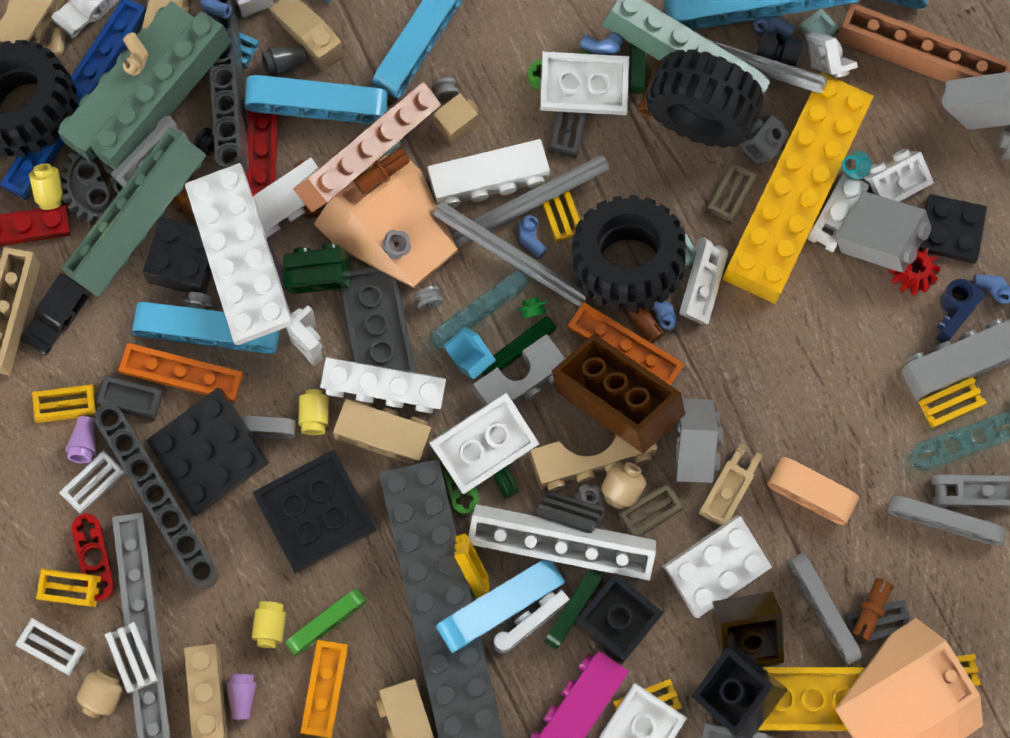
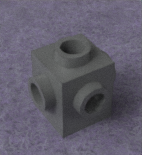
M772 114L763 118L757 117L751 135L739 146L758 164L772 160L782 153L785 148L784 143L791 134L784 128L783 123Z

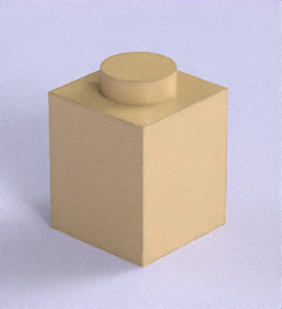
M459 93L433 113V125L450 145H453L478 126L479 110L472 100H466Z

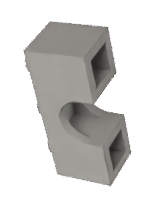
M547 334L522 351L521 359L529 369V373L525 378L517 381L510 380L502 374L499 368H496L473 384V393L483 406L503 393L509 395L514 405H517L524 399L528 402L541 393V387L549 382L551 385L555 384L552 370L565 358Z

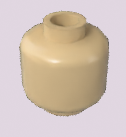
M630 462L613 465L601 485L604 500L617 509L634 506L646 486L645 478L641 474L642 470Z
M97 669L96 672L88 673L76 697L78 703L83 706L82 712L93 718L112 714L124 690L119 682L120 677L104 669Z

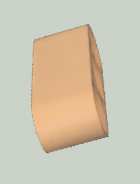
M787 457L780 458L767 483L775 492L839 525L847 524L859 500V496L850 489Z

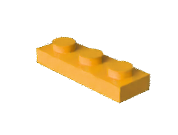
M317 640L300 734L320 738L333 737L349 647L347 644Z

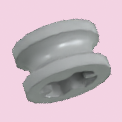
M442 78L431 84V89L435 92L434 95L439 102L450 101L459 94L458 89L455 88L457 82L454 78Z
M438 286L427 287L414 294L415 300L420 301L418 304L419 310L433 309L444 302L443 297L438 295L440 293Z

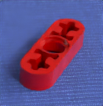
M81 514L72 523V533L81 573L99 572L101 581L104 584H108V587L103 589L104 594L99 595L98 593V595H95L94 601L105 602L114 595L115 582L102 525L92 514ZM88 521L90 525H95V528L90 530V535L94 542L99 539V543H88L87 536L83 532H79V529L84 528V522ZM91 550H99L102 553V560L96 566H89L85 562V556ZM83 580L84 587H88V581Z

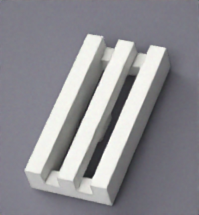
M103 450L59 493L80 514H84L126 472ZM106 461L108 464L72 497L70 494ZM113 469L116 470L81 504L78 503Z
M31 618L15 644L17 647L69 676L73 673L75 665L79 663L81 655L87 650L85 647ZM35 627L76 651L71 655L33 634L32 630ZM27 638L68 660L67 666L25 644Z
M135 622L128 624L129 626L116 629L117 631L105 634L129 694L158 681ZM132 633L149 678L143 679L126 634ZM119 637L137 680L135 684L131 682L115 639Z

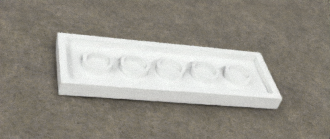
M241 163L185 183L233 342L238 346L294 325Z

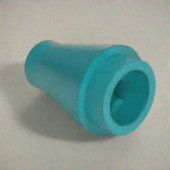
M858 150L848 153L842 161L844 173L849 178L855 180L866 177L872 166L870 157L865 152ZM854 159L856 161V168L851 170L850 162Z

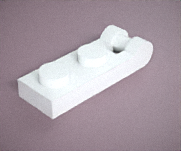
M843 173L807 240L813 243L817 241L825 245L826 250L833 253L838 244L835 237L862 192H866L870 185L860 179H851ZM823 227L833 231V235L831 236L822 231Z
M702 237L695 244L696 256L679 314L700 325H706L710 320L727 260L728 250L720 245L713 246L712 241Z
M562 590L556 595L553 591L548 593L538 602L541 606L532 614L526 611L515 620L514 623L517 626L509 633L500 632L495 636V651L499 654L510 652L563 609L570 599Z

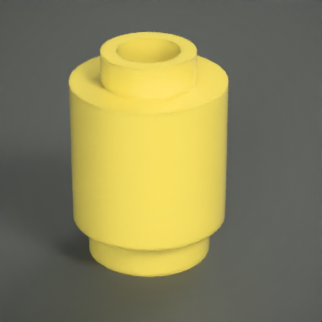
M50 164L35 166L34 170L29 173L34 201L43 210H52L60 207L64 193L58 168L52 167Z
M306 390L305 394L299 396L298 426L301 427V433L305 435L325 434V428L328 427L329 397L323 395L322 390Z
M269 601L259 602V608L255 609L251 637L252 640L257 641L258 647L274 649L276 644L282 643L286 612H283V604Z

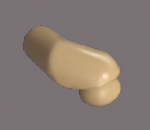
M60 27L53 28L51 43L45 47L49 48L57 58L64 52L67 33Z
M132 32L123 38V42L131 52L127 62H123V69L126 73L135 76L143 72L149 55L136 33Z

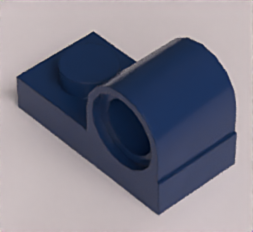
M965 279L953 280L940 297L941 306L948 314L937 326L942 331L935 339L940 343L949 341L986 293ZM952 292L960 293L963 301L955 300Z

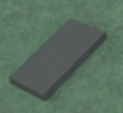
M374 267L349 271L350 287L339 289L353 362L417 373L398 280Z

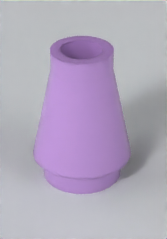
M79 416L77 418L76 425L65 448L67 458L70 461L90 463L92 457L96 455L95 419L88 416Z
M229 674V682L225 683L231 709V719H250V711L257 682H254V674Z

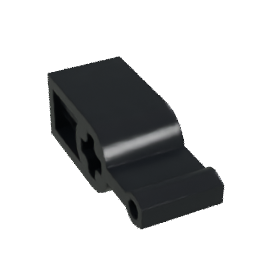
M60 273L39 303L34 313V319L22 333L20 339L43 355H47L59 335L69 328L92 293L70 277Z

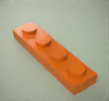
M585 302L581 304L567 326L569 331L584 340L596 334L671 386L684 367V363Z
M131 343L126 344L118 369L119 373L206 396L216 388H222L230 402L236 403L244 376L241 371Z

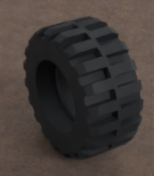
M15 40V43H11V41L0 43V106L5 97L14 89L25 84H37L36 91L27 104L13 112L0 113L1 155L13 156L15 153L17 157L27 156L30 151L35 154L43 151L42 147L48 144L52 146L57 142L56 138L59 136L58 131L62 121L67 116H72L75 112L73 108L78 106L77 88L71 75L49 48H45L42 44L34 41L28 43L27 40Z
M681 49L667 54L660 60L646 94V104L654 119L663 123V126L668 130L676 132L677 135L687 137L696 143H705L707 146L713 147L717 145L726 148L729 145L735 147L742 144L749 138L763 105L764 96L759 82L753 80V75L748 71H743L741 66L736 63L732 64L726 61V58L713 56L709 52L703 51L701 53L696 50L689 49L684 51Z
M630 195V198L622 199V196L612 197L613 201L608 203L606 200H603L597 204L596 210L593 208L589 209L584 214V220H580L575 227V234L572 238L573 269L578 285L583 286V292L589 298L595 296V303L602 307H605L606 304L611 305V310L620 312L621 308H626L628 312H637V308L644 307L645 310L653 308L656 301L663 303L669 298V292L674 293L677 290L679 280L683 279L685 272L684 229L680 227L679 219L674 214L670 215L669 208L663 204L657 206L655 205V200L647 197L645 200H641L636 195ZM621 240L641 241L649 245L657 253L646 264L633 268L613 265L602 256L606 248Z

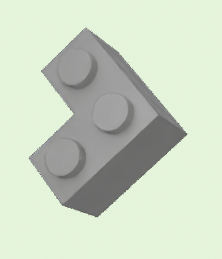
M682 398L686 415L675 424L677 437L674 463L676 481L713 483L714 471H719L720 453H716L717 445H722L723 427H720V411H715L714 401L711 399Z

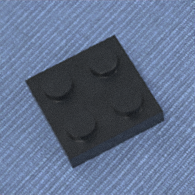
M929 194L925 210L931 224V232L929 237L922 241L918 248L919 252L928 247L929 254L976 263L979 257L987 206Z

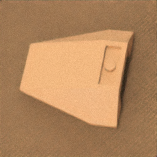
M389 155L381 156L376 161L380 162ZM410 160L409 164L389 177V181H382L366 192V194H362L353 181L349 183L326 204L315 221L314 226L331 244L339 245L349 255L415 288L457 253L458 249L446 223L433 215V211L437 206L421 170ZM374 164L370 165L365 171L373 167ZM390 230L404 231L410 238L411 249L407 255H402L400 259L390 258L388 253H385L382 249V241L385 240V234ZM394 242V246L398 247L399 243Z
M917 618L912 619L888 636L835 708L852 738H966L983 726L981 696L947 641Z

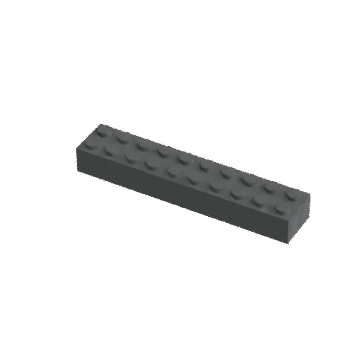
M439 459L379 472L438 738H504L481 637L452 653L435 627L447 617L472 603L468 582L454 556V552H456L455 544H457L455 537L457 534Z

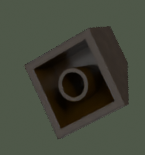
M773 591L712 601L714 629L720 656L727 647L743 650L760 666L784 663L782 611Z

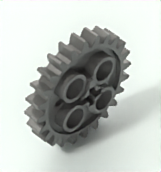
M69 153L68 156L72 163H63L62 166L67 173L59 174L61 182L64 183L62 184V190L65 195L62 199L65 204H69L68 209L71 214L77 212L76 216L79 221L87 217V222L92 227L106 211L113 199L97 167L96 162L100 160L98 156L92 162H89L80 154ZM102 161L118 195L122 186L110 175L114 169ZM86 172H95L90 179H82ZM99 196L106 197V200L101 204L93 203Z

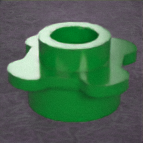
M539 296L522 301L523 307L517 308L518 311L521 310L523 319L546 313L544 304H547V300L540 302Z

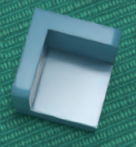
M466 327L461 329L443 346L460 372L472 379H475L496 361L480 336Z

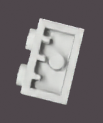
M818 32L805 35L811 68L822 71L825 74H830L834 78L849 75V70L858 68L857 61L842 57V47L837 38Z
M903 149L892 155L893 159L886 163L878 162L873 164L869 174L862 178V181L870 183L875 195L898 202L934 183L922 153L919 151H909V149Z
M307 306L303 310L300 308L291 314L294 325L287 327L291 343L315 367L323 360L321 352L323 346L319 342L320 336L314 330L317 325L313 309Z

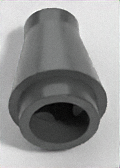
M302 45L296 47H268L267 51L262 52V61L268 75L274 73L276 76L300 63L306 62V54Z

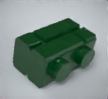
M325 244L322 246V249L312 251L310 248L299 247L295 248L293 253L283 255L285 270L284 286L293 295L350 287L349 255L337 244Z

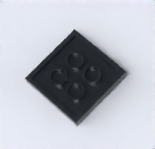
M216 388L146 440L193 515L202 513L269 464V461L222 388Z
M334 450L252 492L295 574L377 531Z

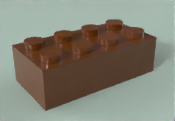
M596 334L591 335L552 370L555 385L560 395L643 454L686 415L681 392Z

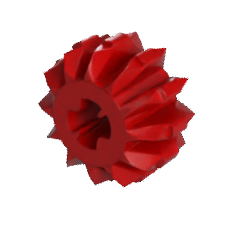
M928 247L924 248L922 252H919L918 249L914 262L909 263L904 273L889 269L890 274L896 275L891 280L892 284H902L900 292L910 288L912 296L916 295L919 290L926 293L930 289V285H935L938 281L935 275L940 272V267L934 265L937 256L928 257ZM912 267L917 269L916 273L911 271Z

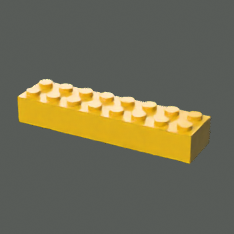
M822 72L820 75L826 77V87L822 93L811 92L722 280L773 304H776L839 172L842 161L846 157L874 97Z

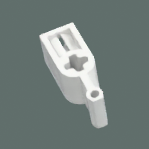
M69 0L68 3L51 16V19L70 37L74 38L89 22L98 21L120 0Z

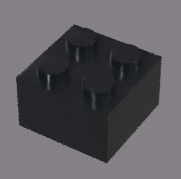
M159 218L143 269V274L149 284L185 293L199 292L206 294L212 271L197 226Z
M615 573L576 619L574 626L622 665L664 612Z
M727 647L691 697L734 736L752 738L788 689L743 650Z

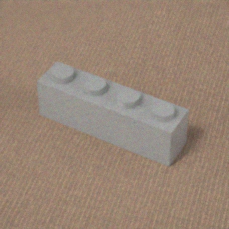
M1002 318L987 324L984 331L977 333L976 330H971L961 335L958 342L951 344L949 341H945L933 348L934 352L924 356L923 352L909 357L907 359L908 363L901 372L916 402L971 377L975 378L1010 363V320L1003 322Z

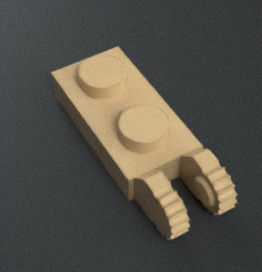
M741 443L732 459L727 461L698 513L718 526H722L731 519L755 476L753 473L763 456L758 452L756 455H753L747 471L737 466L736 464L742 458L746 448Z

